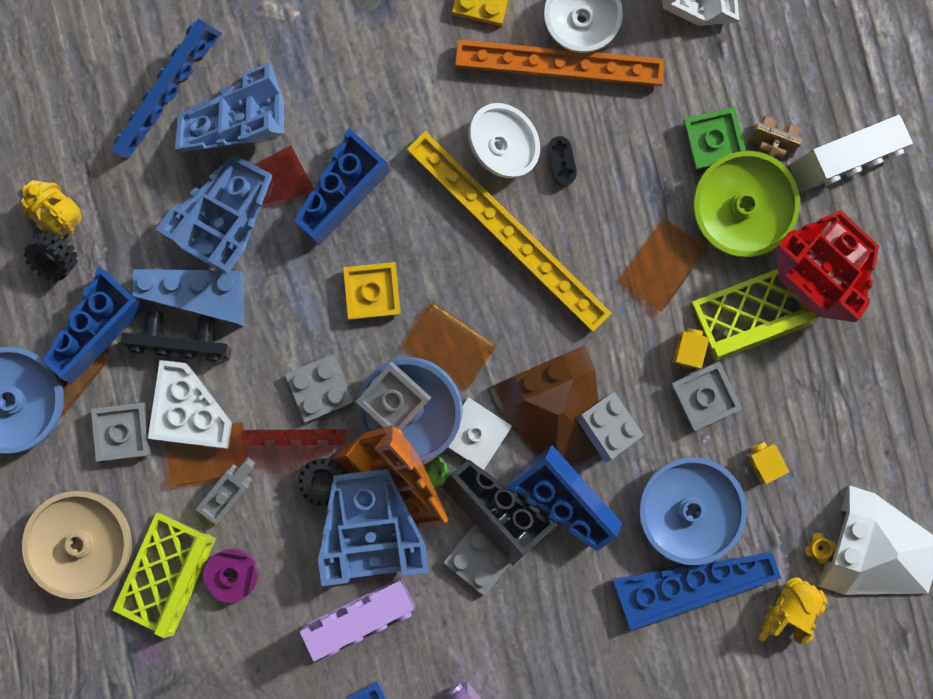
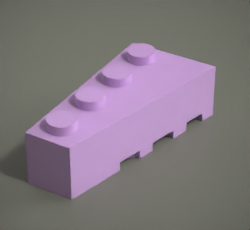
M401 577L306 623L301 629L300 634L314 662L324 656L329 657L340 651L339 648L347 644L351 646L364 639V635L370 632L376 634L388 627L387 624L395 619L397 622H401L412 616L411 611L414 610L415 605Z

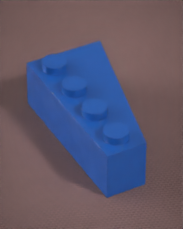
M350 128L346 131L345 138L340 147H337L332 155L333 159L327 169L319 177L320 181L314 191H311L294 220L318 245L340 225L391 171L387 162Z
M100 266L95 272L96 276L90 286L87 285L84 290L83 298L76 310L73 309L69 315V321L64 330L59 332L42 360L56 375L71 384L145 308L139 300Z
M553 445L517 471L507 486L514 493L517 491L527 498L526 501L535 507L537 505L549 514L548 517L556 523L559 521L568 527L570 533L596 551H599L618 537L622 522Z

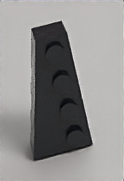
M467 460L451 473L441 486L512 566L559 524L551 518L547 519L540 514L538 508L531 504L528 505L516 497L517 493L502 487L497 483L496 478L471 460Z

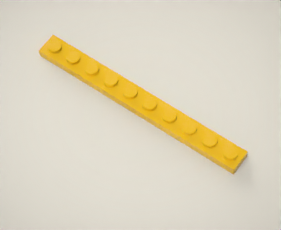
M426 131L407 148V152L592 333L612 314Z

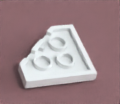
M160 360L148 439L228 449L232 422L194 371L186 363Z

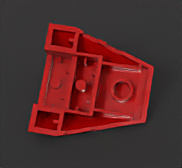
M841 210L821 218L815 223L806 224L802 228L794 229L785 235L775 248L779 281L818 317L857 322L870 303L868 291L873 285L871 273L876 267L879 245Z

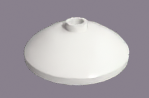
M546 0L544 9L545 25L551 37L563 48L577 53L594 52L608 45L617 35L623 17L621 0ZM583 16L586 18V22L580 23L577 18Z
M493 103L482 107L473 116L468 130L469 143L475 157L483 167L503 178H518L533 169L540 155V141L535 127L521 111L507 104Z

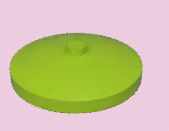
M756 151L731 153L714 162L699 179L693 196L694 219L702 236L719 251L737 257L758 256L775 249L785 235L795 228L800 213V194L796 181L790 171L772 156Z

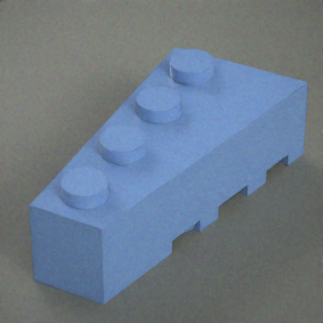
M133 269L134 297L244 326L245 274L241 271H230L228 274L223 275L217 270Z

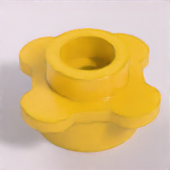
M816 532L812 535L813 540L811 543L805 546L804 551L806 555L815 557L818 563L826 564L829 560L828 558L836 550V543L825 539L822 533ZM819 546L823 547L821 551L818 550Z

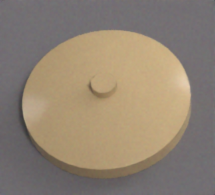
M89 491L65 492L46 500L29 518L22 539L23 559L31 577L47 592L67 599L91 597L112 586L126 569L132 549L131 532L123 513L109 499Z

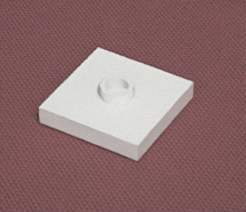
M468 397L463 404L460 429L448 447L484 470L512 425Z

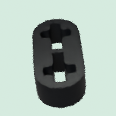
M557 136L549 142L548 157L554 181L562 187H567L575 181L577 169L570 141L566 137ZM556 143H560L561 147L566 146V149L563 151V159L559 158L558 151L552 150L556 147ZM561 164H565L566 171H571L572 173L569 175L568 180H564L563 176H558L562 170Z

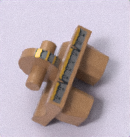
M764 116L761 122H758L748 142L758 145L759 149L767 151V155L773 158L775 155L783 158L784 156L792 158L803 138L799 137V128L793 125H786L783 131L776 129L775 119Z

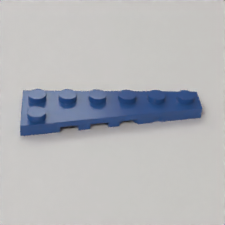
M199 18L196 22H192L186 30L187 36L172 51V59L168 65L162 67L158 72V80L153 88H149L143 95V103L138 110L136 109L132 112L128 119V126L116 136L114 140L115 145L111 151L120 157L130 158L164 111L163 103L169 102L178 93V83L191 76L193 73L192 64L197 58L201 57L203 59L221 35L220 31Z
M765 552L713 561L702 565H688L612 579L628 627L630 630H634L780 579L781 576L773 553Z

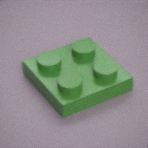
M735 107L684 118L683 125L695 171L709 168L714 162L731 153L746 151Z

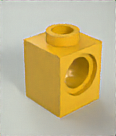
M688 328L687 332H680L672 363L696 370L702 369L709 337L702 336L703 331Z
M765 441L752 446L750 448L752 452L746 455L754 473L762 484H768L789 473L775 443L766 444Z

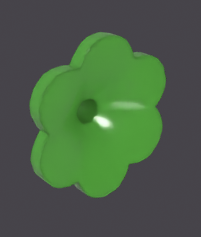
M437 456L433 461L427 463L426 471L436 490L444 484L450 475V471L447 470V465L443 463L441 457Z

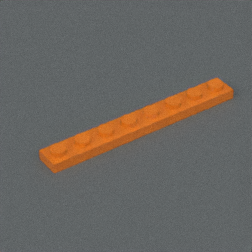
M458 40L455 68L661 87L663 85L665 59L597 52L577 53L565 49Z

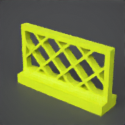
M778 269L691 303L705 336L709 337L708 343L715 362L811 326L816 321L815 313L796 295L791 293L790 290L787 289L786 291L772 285L775 277L779 276ZM758 284L767 288L762 300L748 294L751 286ZM770 290L784 295L780 307L766 302ZM733 293L743 297L738 309L724 304L727 295ZM787 297L797 300L801 310L793 313L783 309ZM722 298V301L719 302L716 299ZM746 299L760 304L756 316L741 311ZM711 303L719 308L713 319L704 315L700 306ZM763 306L777 311L775 320L768 322L758 318ZM721 308L736 314L731 326L717 320ZM781 313L786 315V316H783V317L779 318V316H780ZM739 315L753 321L749 330L742 331L734 327ZM707 321L712 323L710 328L707 324ZM756 322L762 324L760 326L755 327ZM714 325L729 330L726 339L715 342L711 333ZM732 332L737 333L736 335L730 337Z
M156 513L112 611L155 631L154 634L162 638L174 636L217 538L209 534H203L161 513ZM161 521L168 524L171 532L170 536L162 539L159 538L157 532ZM185 533L194 536L191 547L182 550L178 536ZM173 539L177 553L166 557L161 543ZM156 545L160 560L149 564L146 553L150 547ZM179 556L182 567L178 573L172 575L167 561ZM162 563L166 577L155 582L150 567ZM145 570L150 584L138 588L135 578L138 572ZM168 581L171 592L168 597L161 599L156 585ZM151 587L156 602L144 606L140 591ZM134 594L139 609L129 611L123 608L126 598ZM157 605L160 617L155 624L149 621L146 609Z

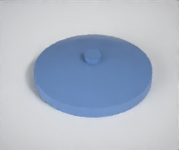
M0 348V453H18L38 446L54 431L63 411L64 393L59 376L42 361L43 357L22 348Z
M401 357L383 363L364 381L358 398L388 364L393 362L431 397L425 406L404 427L402 433L421 461L434 458L452 443L461 426L463 406L457 386L443 369L421 358ZM357 404L358 420L363 433L383 428L382 425Z
M680 458L661 466L646 482L639 500V520L647 540L663 556L681 564L702 565L720 559L737 544L746 524L747 505L740 484L723 466L703 458Z

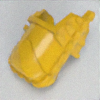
M32 180L23 186L21 203L23 215L26 219L35 222L42 232H53L54 236L57 233L62 235L61 239L67 234L74 233L75 226L81 221V212L74 201L61 192L59 185Z
M801 578L788 580L784 585L781 596L776 602V606L769 605L767 607L769 610L767 615L764 616L765 621L762 625V633H760L758 639L764 642L769 635L778 636L788 623L794 627L793 637L796 643L803 646L805 642H811L814 637L813 629L817 626L814 624L816 616L818 618L822 616L826 608L825 604H827V598L823 591L818 590L813 585H809L806 581H802Z

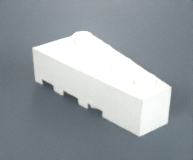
M900 115L813 149L789 164V167L801 193L824 183L826 186L841 180L840 176L846 174L847 177L857 174L862 171L861 167L865 165L868 168H872L884 162L882 158L886 156L890 160L905 153L903 148L911 145L912 141Z

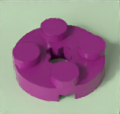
M228 548L220 551L207 562L203 574L204 583L215 599L226 603L237 602L247 597L256 587L258 581L256 561L247 552L240 549ZM230 568L235 569V573L238 574V578H235L232 583L228 582V577L224 576V573L230 571Z

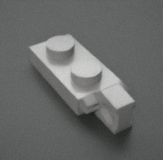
M247 457L239 468L233 464L195 510L214 525H217L250 485L249 483L252 478L248 474L256 463Z

